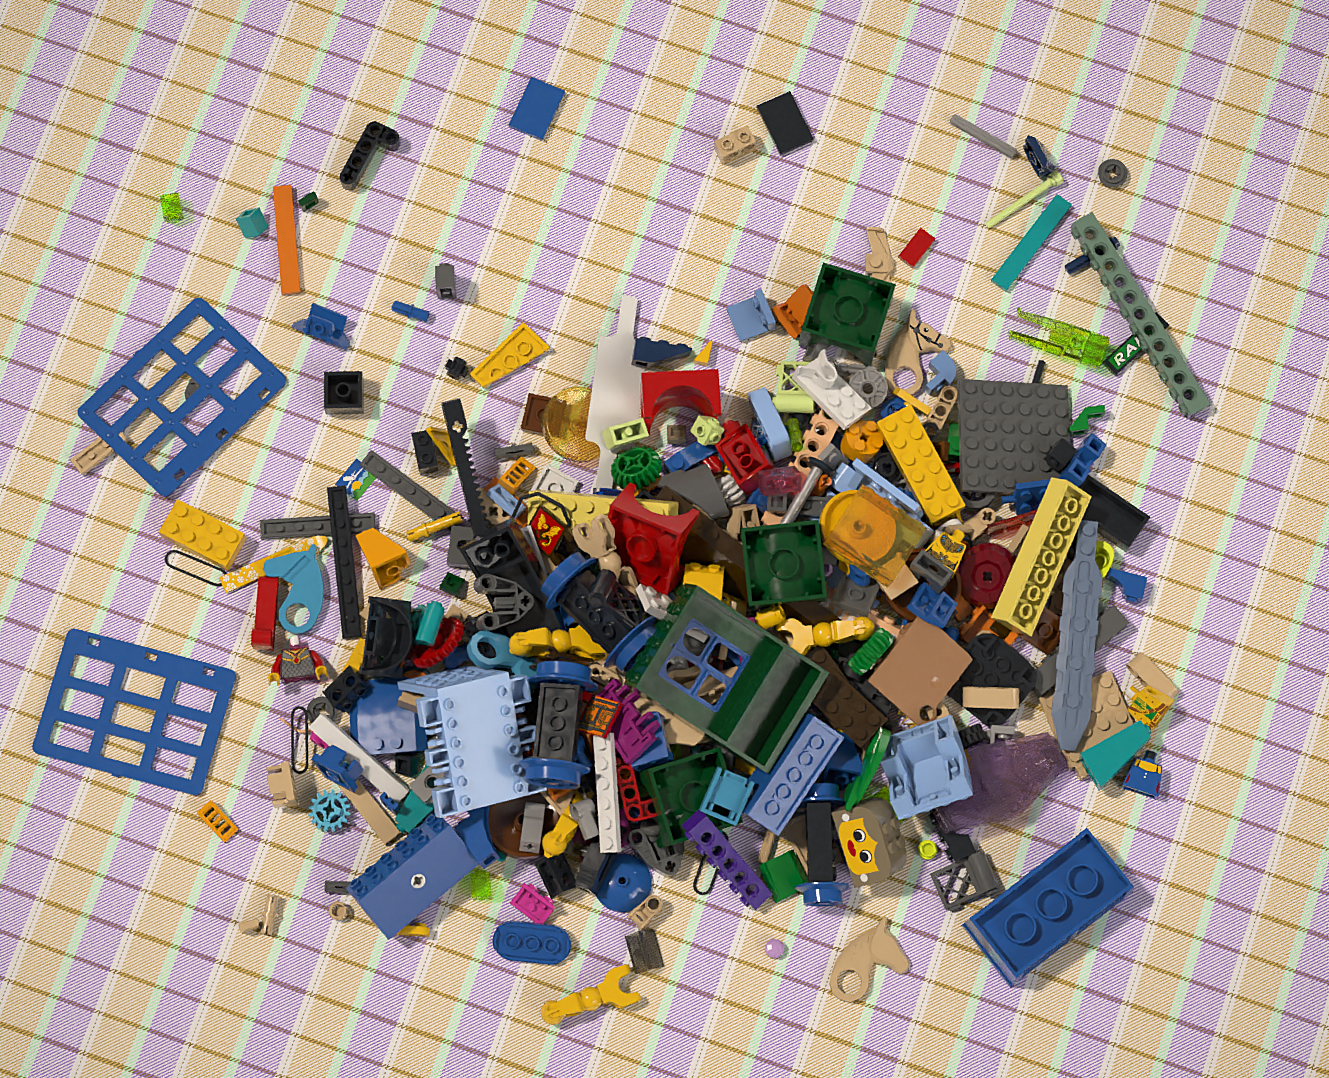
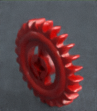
M449 616L448 619L444 617L443 622L441 621L434 646H413L411 662L418 668H429L432 665L438 664L439 661H443L459 645L458 642L461 641L464 634L463 623L456 617Z

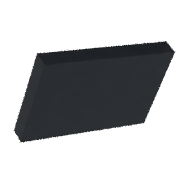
M790 91L756 106L780 156L814 141Z

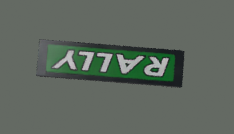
M1155 312L1162 326L1166 330L1169 327V324L1157 312ZM1144 329L1146 335H1152L1150 329ZM1132 334L1102 362L1114 376L1118 375L1143 351L1139 345L1140 340L1138 336Z

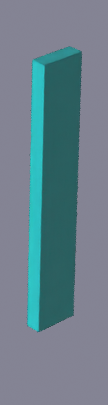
M1056 194L993 276L991 282L1006 292L1071 208L1072 204Z

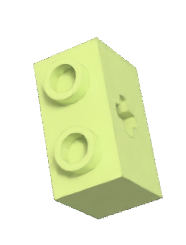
M643 418L611 426L602 431L607 450L642 441L649 436Z

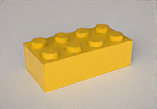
M178 499L159 530L160 536L165 540L228 572L247 540L245 533Z

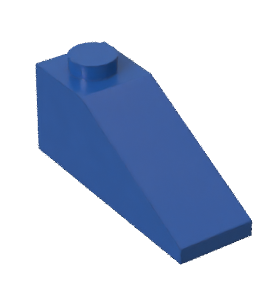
M697 441L664 462V469L668 474L677 470H691L701 465L705 458L715 455L718 450L715 445L705 446Z

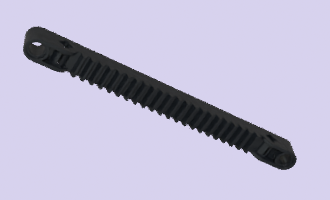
M457 398L441 402L473 535L476 538L490 528H485L489 521L483 520L487 517V514L482 513L485 510V506L480 505L484 500L478 498L482 492L476 491L480 484L474 483L477 481L478 476H472L476 469L470 468L474 465V461H469L472 458V454L467 453L471 448L470 446H465L469 440L463 438L467 430V422L461 399ZM455 424H458V426H462L460 432H457V430L452 429L454 428Z

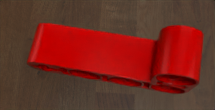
M259 576L255 625L251 632V646L254 650H274L279 577Z
M616 757V764H621L620 759ZM631 764L619 767L616 765L617 781L626 817L630 821H640L656 817V812L651 813L648 811V805L653 802L652 799L640 800ZM624 768L630 770V777L628 779H622L619 776L620 771ZM633 788L635 790L634 797L626 798L624 796L625 789ZM631 807H637L640 810L637 817L629 816L628 812Z

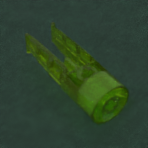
M1020 307L1017 308L1018 317L1052 329L1049 340L1045 341L1009 330V340L1014 338L1043 352L1096 370L1100 369L1109 346L1110 337L1054 318L1021 311ZM1076 342L1080 343L1078 347L1074 346V344L1076 345Z

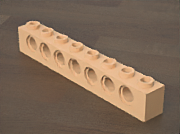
M819 405L818 408L821 410L819 414L815 413L810 421V424L813 426L810 431L806 429L802 440L805 442L802 447L798 445L793 455L796 459L794 463L790 461L785 471L788 475L786 479H781L777 487L780 489L779 492L789 495L797 494L811 470L809 467L803 468L799 462H809L808 457L810 456L819 459L818 456L830 444L839 426L833 419L825 418L824 413L826 412ZM816 429L823 430L824 435H818ZM808 445H813L816 451H810ZM791 478H798L800 484L793 483ZM765 511L761 519L764 522L762 526L779 524L783 517Z

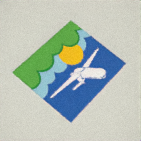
M357 458L335 483L336 486L346 485L347 494L356 501L359 500L376 479L359 465L361 461Z

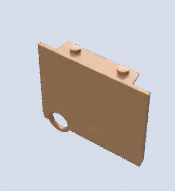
M917 616L913 622L907 623L905 627L903 626L900 629L898 636L890 647L875 662L876 664L872 668L875 672L868 679V682L912 722L919 726L934 721L937 715L936 707L946 697L948 691L959 680L961 674L973 659L941 628ZM925 705L930 706L933 710V716L928 721H924L920 717V709Z

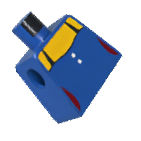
M1146 750L1144 759L1136 757L1120 788L1156 800L1159 796L1162 766L1155 763L1157 753Z

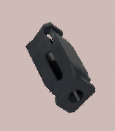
M620 825L621 844L623 833L627 830V827ZM599 835L593 838L590 846L576 842L572 847L573 853L584 857L574 885L581 891L593 896L598 895V891L604 883L618 853H600Z

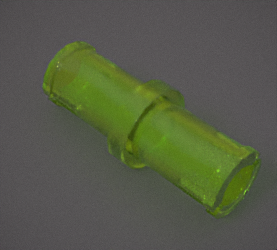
M792 418L787 421V434L791 443V450L799 452L803 449L801 440L803 435L799 429L798 420Z

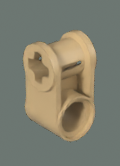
M984 508L975 516L965 521L963 524H970L973 530L970 533L964 534L973 543L976 542L995 525V512L990 508ZM984 516H985L986 518L991 517V518H990V521H988V520H985V521H984Z
M650 895L634 908L626 918L628 920L631 919L639 927L638 930L642 931L661 912L663 908L662 900L657 895ZM651 900L659 902L657 909L652 910L648 907Z

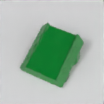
M794 849L758 866L775 903L800 892L795 890L796 885L808 883V879Z

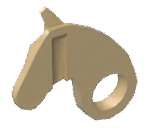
M884 916L876 928L859 935L850 942L836 959L829 985L832 994L840 1001L850 1003L861 999L867 992L870 972L874 963L886 965L898 975H902L909 970V959L896 938L886 928L887 917ZM853 971L860 977L861 987L856 993L845 994L838 988L837 978L842 972Z

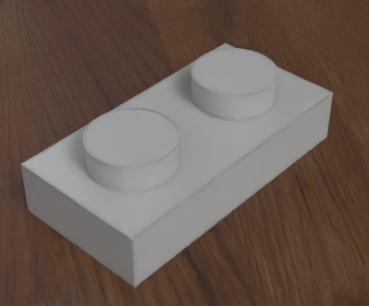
M832 443L818 456L833 471H836L842 462L846 465L850 462Z

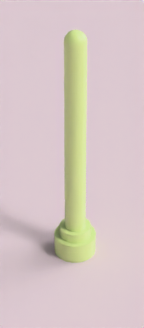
M1057 170L1051 172L1045 182L988 220L986 226L988 228L993 227L1049 187L1062 184L1064 180Z

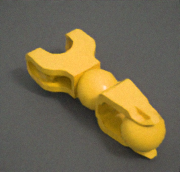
M865 616L857 617L853 621H833L831 624L821 622L815 627L812 625L805 626L796 619L782 620V623L775 625V629L779 632H791L793 643L790 647L805 656L810 648L817 647V645L826 647L833 642L842 644L855 639L865 641L873 635L874 624L870 618Z
M580 625L576 628H569L568 632L558 629L551 633L548 628L518 632L509 640L510 653L521 657L538 656L539 658H545V656L550 655V652L545 651L549 646L554 647L561 653H566L569 650L570 654L592 658L594 661L605 660L609 656L599 644L591 640V636Z
M577 788L574 789L572 804L584 800V797L579 794ZM570 805L564 809L554 830L548 832L542 839L544 856L547 858L561 854L580 827L570 814Z
M625 964L610 969L603 982L596 985V987L588 986L580 992L572 993L559 1001L549 1000L545 1002L541 1008L542 1019L547 1024L557 1025L564 1018L580 1015L585 1010L595 1011L601 1004L602 1006L610 1004L616 1008L623 1009L638 1003L642 999L638 992L626 994L618 986V981L630 973V966Z

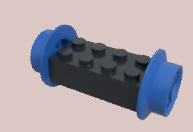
M813 784L798 808H806L808 883L796 885L795 890L803 893V905L824 907L843 904L842 892L850 888V884L833 882L837 879L836 867H833L832 863L836 859V847H832V842L835 841V827L831 828V823H834L832 812L835 811L834 807L846 804L845 800L839 797V785Z

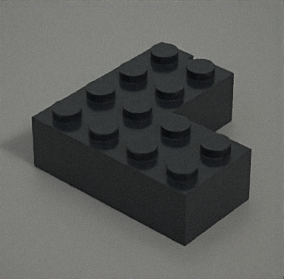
M1088 475L1084 482L1078 486V488L1092 496L1082 520L1098 522L1097 533L1127 552L1149 521L1150 516ZM1077 532L1066 555L1070 560L1075 558Z

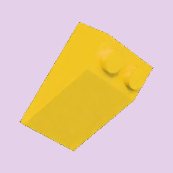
M699 563L685 564L683 585L685 583L698 585L721 601L724 567L715 564L703 566Z

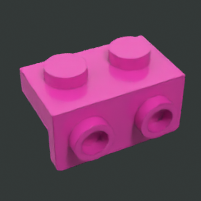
M523 883L522 888L511 900L510 904L534 923L544 924L555 910L554 901L546 895L544 897L537 893L539 890L531 883L528 885Z

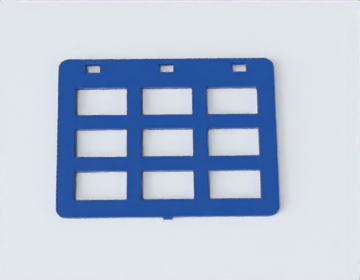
M195 298L142 349L137 350L123 367L78 408L77 413L79 418L101 437L162 497H168L285 386L286 378L204 299ZM200 315L214 329L184 355L170 341ZM223 337L237 352L208 378L194 364ZM162 350L176 365L147 391L133 376ZM248 360L261 375L233 401L218 386L244 361ZM184 373H187L200 387L171 414L157 399ZM125 386L139 400L109 427L95 412L118 390ZM267 389L270 393L261 400L259 395ZM210 395L224 410L195 437L181 422ZM148 408L163 423L133 450L118 434L123 432ZM223 429L226 430L228 433L219 440L216 436ZM172 431L186 446L157 473L143 458ZM182 469L185 474L177 481L174 476Z
M71 629L65 638L32 749L38 755L110 773L114 777L119 778L121 776L197 796L202 793L235 684L236 674L232 669L79 629ZM89 638L100 640L99 645L88 644ZM146 652L158 655L156 661L145 659ZM79 655L114 664L109 685L106 686L70 676L75 656ZM129 668L166 678L160 699L121 690L126 669ZM204 668L215 670L213 676L203 674ZM177 682L217 691L211 713L171 703ZM69 688L103 697L104 702L99 718L95 719L59 709L65 689ZM119 701L156 711L150 732L110 723L116 702ZM167 715L207 724L201 746L161 736ZM55 721L93 730L94 734L89 751L84 752L50 743L49 740ZM106 735L146 744L140 765L137 766L100 756ZM157 748L196 757L197 760L191 780L152 770Z

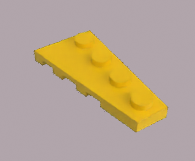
M523 322L470 373V376L484 389L549 351L550 347Z

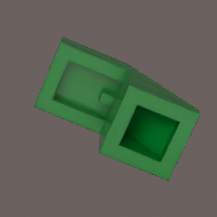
M1105 405L1085 407L1068 430L1070 436L1087 434L1089 430L1088 419L1104 417L1106 412Z

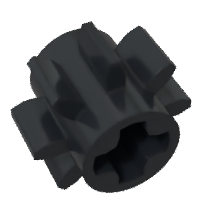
M454 357L453 361L448 359L445 365V369L448 370L446 374L455 380H459L461 376L465 378L469 371L468 367H466L467 362L459 357Z

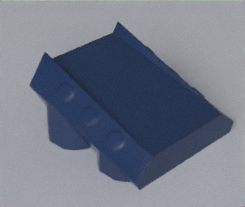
M1028 135L1025 138L1026 144L1023 145V149L1035 173L1039 178H1042L1053 172L1056 166L1049 161L1042 148L1044 144L1035 137Z

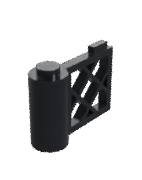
M602 569L599 571L588 595L589 604L595 608L603 607L622 622L621 624L629 630H633L639 625L645 611L640 599L616 581L617 577L613 571ZM617 591L622 594L623 598L619 597ZM611 603H616L618 609L613 607ZM622 603H626L628 609H624ZM632 603L636 604L640 609H635ZM627 614H631L634 622L629 619Z

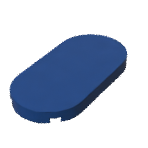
M515 920L506 921L497 927L492 940L495 951L502 958L510 961L555 965L562 962L571 950V938L564 928L553 924Z

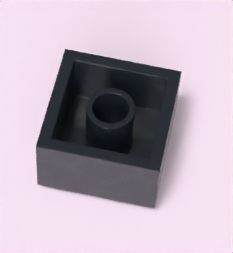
M362 371L324 372V410L326 415L364 414V376Z

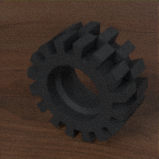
M974 724L958 732L964 750L978 745V743L983 742L987 738L981 724Z

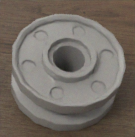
M874 369L859 370L849 381L848 385L871 408L877 407L887 396L888 385L886 379L880 372ZM870 383L873 386L871 394L863 392L862 387L864 384Z

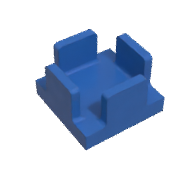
M334 745L327 746L321 755L315 753L311 760L326 779L353 793L358 788L356 780L364 770L357 760L354 759L351 764L344 762L340 766L347 753Z

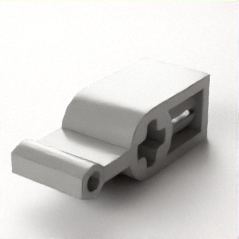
M526 802L519 851L539 853L545 804Z

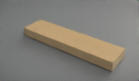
M358 779L356 780L358 788L354 793L338 785L385 845L401 834Z

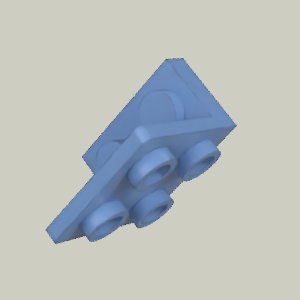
M762 289L754 291V297L726 308L740 342L775 329L776 322Z

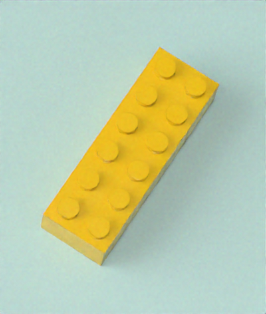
M911 404L876 423L880 435L915 500L920 505L929 526L965 508V503Z

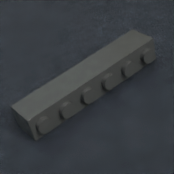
M1115 605L1111 608L1107 606L1099 613L1100 617L1097 619L1099 621L1098 634L1095 639L1094 653L1118 635L1130 623ZM1059 646L1055 649L1057 653L1052 657L1050 654L1041 661L1042 665L1036 668L1037 682L1032 690L1039 698L1056 686L1057 669L1055 667Z

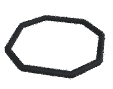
M540 492L521 496L511 518L515 519L522 500L540 496L560 507L569 528L571 526L565 507ZM564 536V538L562 539V541H561L560 545L558 546V548H560V547L562 546V544H563V542H564V540H565V536Z

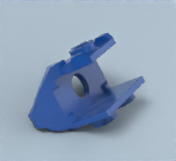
M312 303L308 318L294 322L291 325L292 329L322 339L326 343L334 344L344 350L350 346L348 338L344 333L348 316L318 304Z

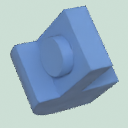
M943 350L929 362L928 368L936 375L925 386V391L929 396L933 392L935 394L938 393L944 385L952 386L955 379V363Z

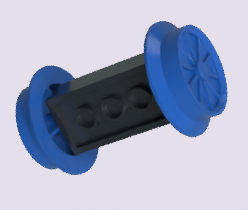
M580 552L574 553L556 567L544 581L541 592L548 598L546 608L553 609L560 605L609 654L604 666L606 668L616 666L623 674L627 673L635 666V659L638 654L646 648L645 643L651 635L653 636L657 630L654 627L657 619L651 616L640 622L633 630H629L621 624L622 622L603 607L595 608L591 606L588 602V595L596 579L592 572L597 566L598 559L593 557L587 560ZM611 603L613 607L618 609L616 603ZM627 614L629 619L634 622L631 614Z
M545 661L538 663L536 675L528 678L527 682L534 687L540 688L533 759L519 761V766L526 770V783L550 789H576L580 787L581 776L590 772L587 766L576 763L583 691L589 693L598 690V685L591 681V668L571 662Z

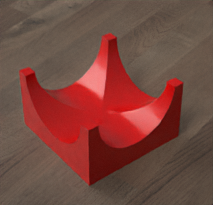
M719 369L641 373L640 409L641 418L644 419L649 434L646 438H650V429L657 416L673 407H687L695 410L702 416H709L718 420V416H721Z
M629 483L610 504L608 518L615 529L614 544L616 549L613 551L621 557V567L632 568L638 584L646 587L650 586L656 592L668 596L684 576L685 566L679 565L680 557L687 536L698 519L700 511L692 509L685 514L676 516L651 512L641 506L635 499L634 493L637 485Z

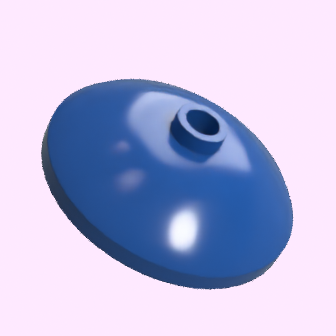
M617 854L596 897L609 910L622 913L630 912L649 896L652 887L651 874L639 858L630 854ZM620 878H625L626 883L620 884L618 880Z

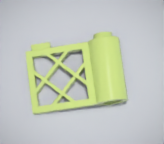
M781 361V365H777L776 376H779L778 392L776 397L772 399L777 412L815 413L816 402L792 380L794 372L790 376L785 373V367L796 370L798 366H806L810 362ZM788 382L794 386L791 390H783V386Z

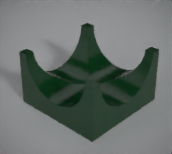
M823 262L801 329L799 346L806 348L814 343L837 346L855 354L866 367L872 366L882 328L893 300L896 284Z
M819 520L740 528L750 610L785 603L827 602Z
M720 747L635 773L636 779L641 781L648 790L656 810L659 824V836L656 840L658 848L688 840L684 835L686 831L681 825L699 810L717 767L722 768L720 776L723 775L724 770H727ZM714 804L712 811L726 817L730 813L729 809ZM704 813L718 830L734 826ZM741 816L737 824L743 823Z

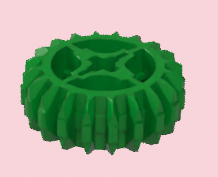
M638 445L636 448L631 447L628 451L624 450L623 454H618V458L613 459L614 463L611 465L613 480L621 489L632 483L637 485L636 490L639 488L642 490L645 486L649 487L650 483H655V479L660 478L659 474L662 472V461L658 453L652 447L647 448L646 445L642 448Z
M883 628L877 629L848 661L851 670L858 675L866 673L893 643L894 638Z

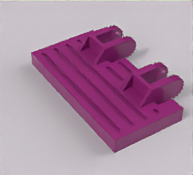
M613 678L597 696L623 704L609 733H614L615 747L626 764H632L657 739L654 732L660 727L658 721H653L644 728L654 718V714L650 711L641 716V713L634 704L641 695L634 691L627 696L632 689L626 685L622 686L618 679Z

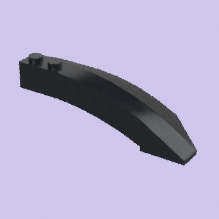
M513 517L495 525L459 548L476 579L484 574L494 575L516 582L533 596L534 605L518 621L501 627L505 636L511 638L515 633L539 628H548L551 633L558 629L565 630L560 605L553 609L546 608L548 598L541 592V587L547 577ZM482 580V586L487 588V582ZM485 594L494 612L511 611V609H495V606H493L495 597H510V595Z

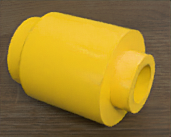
M772 605L758 611L755 617L757 625L764 630L780 624L782 620L786 619L784 610L780 605Z

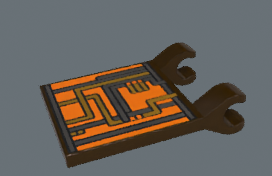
M551 646L545 649V651L551 654V656H545L546 661L571 662L584 666L594 663L592 658L561 653ZM532 656L529 660L534 661L535 665H530L529 669L536 670L537 664L545 661L538 656Z

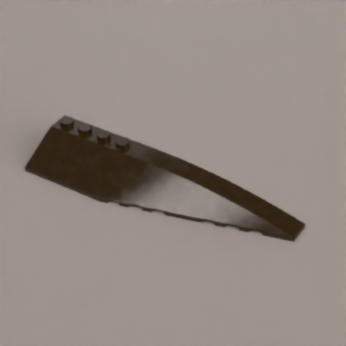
M666 485L654 499L678 502V515L685 514L692 509L698 510ZM700 511L699 517L692 526L683 546L679 565L685 566V564L699 563L703 566L715 564L724 567L722 592L748 603L742 543ZM819 602L778 604L783 608L786 619H796L805 626L812 625L815 627L821 622L831 624L833 621H842Z

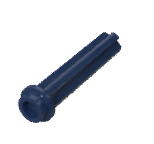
M1115 236L1113 238L1109 237L1114 248L1118 250L1120 246L1118 239ZM1095 249L1097 255H1104L1102 250ZM1083 254L1064 266L1065 270L1071 275L1090 264V259L1087 255Z

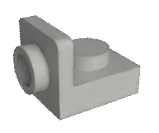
M991 725L990 730H986V742H989V747L994 746L995 736H998L1000 740H1009L1010 737H1013L1015 727Z

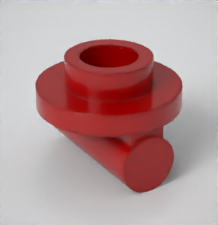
M716 456L705 458L701 462L703 465H708L714 477L722 472V462Z

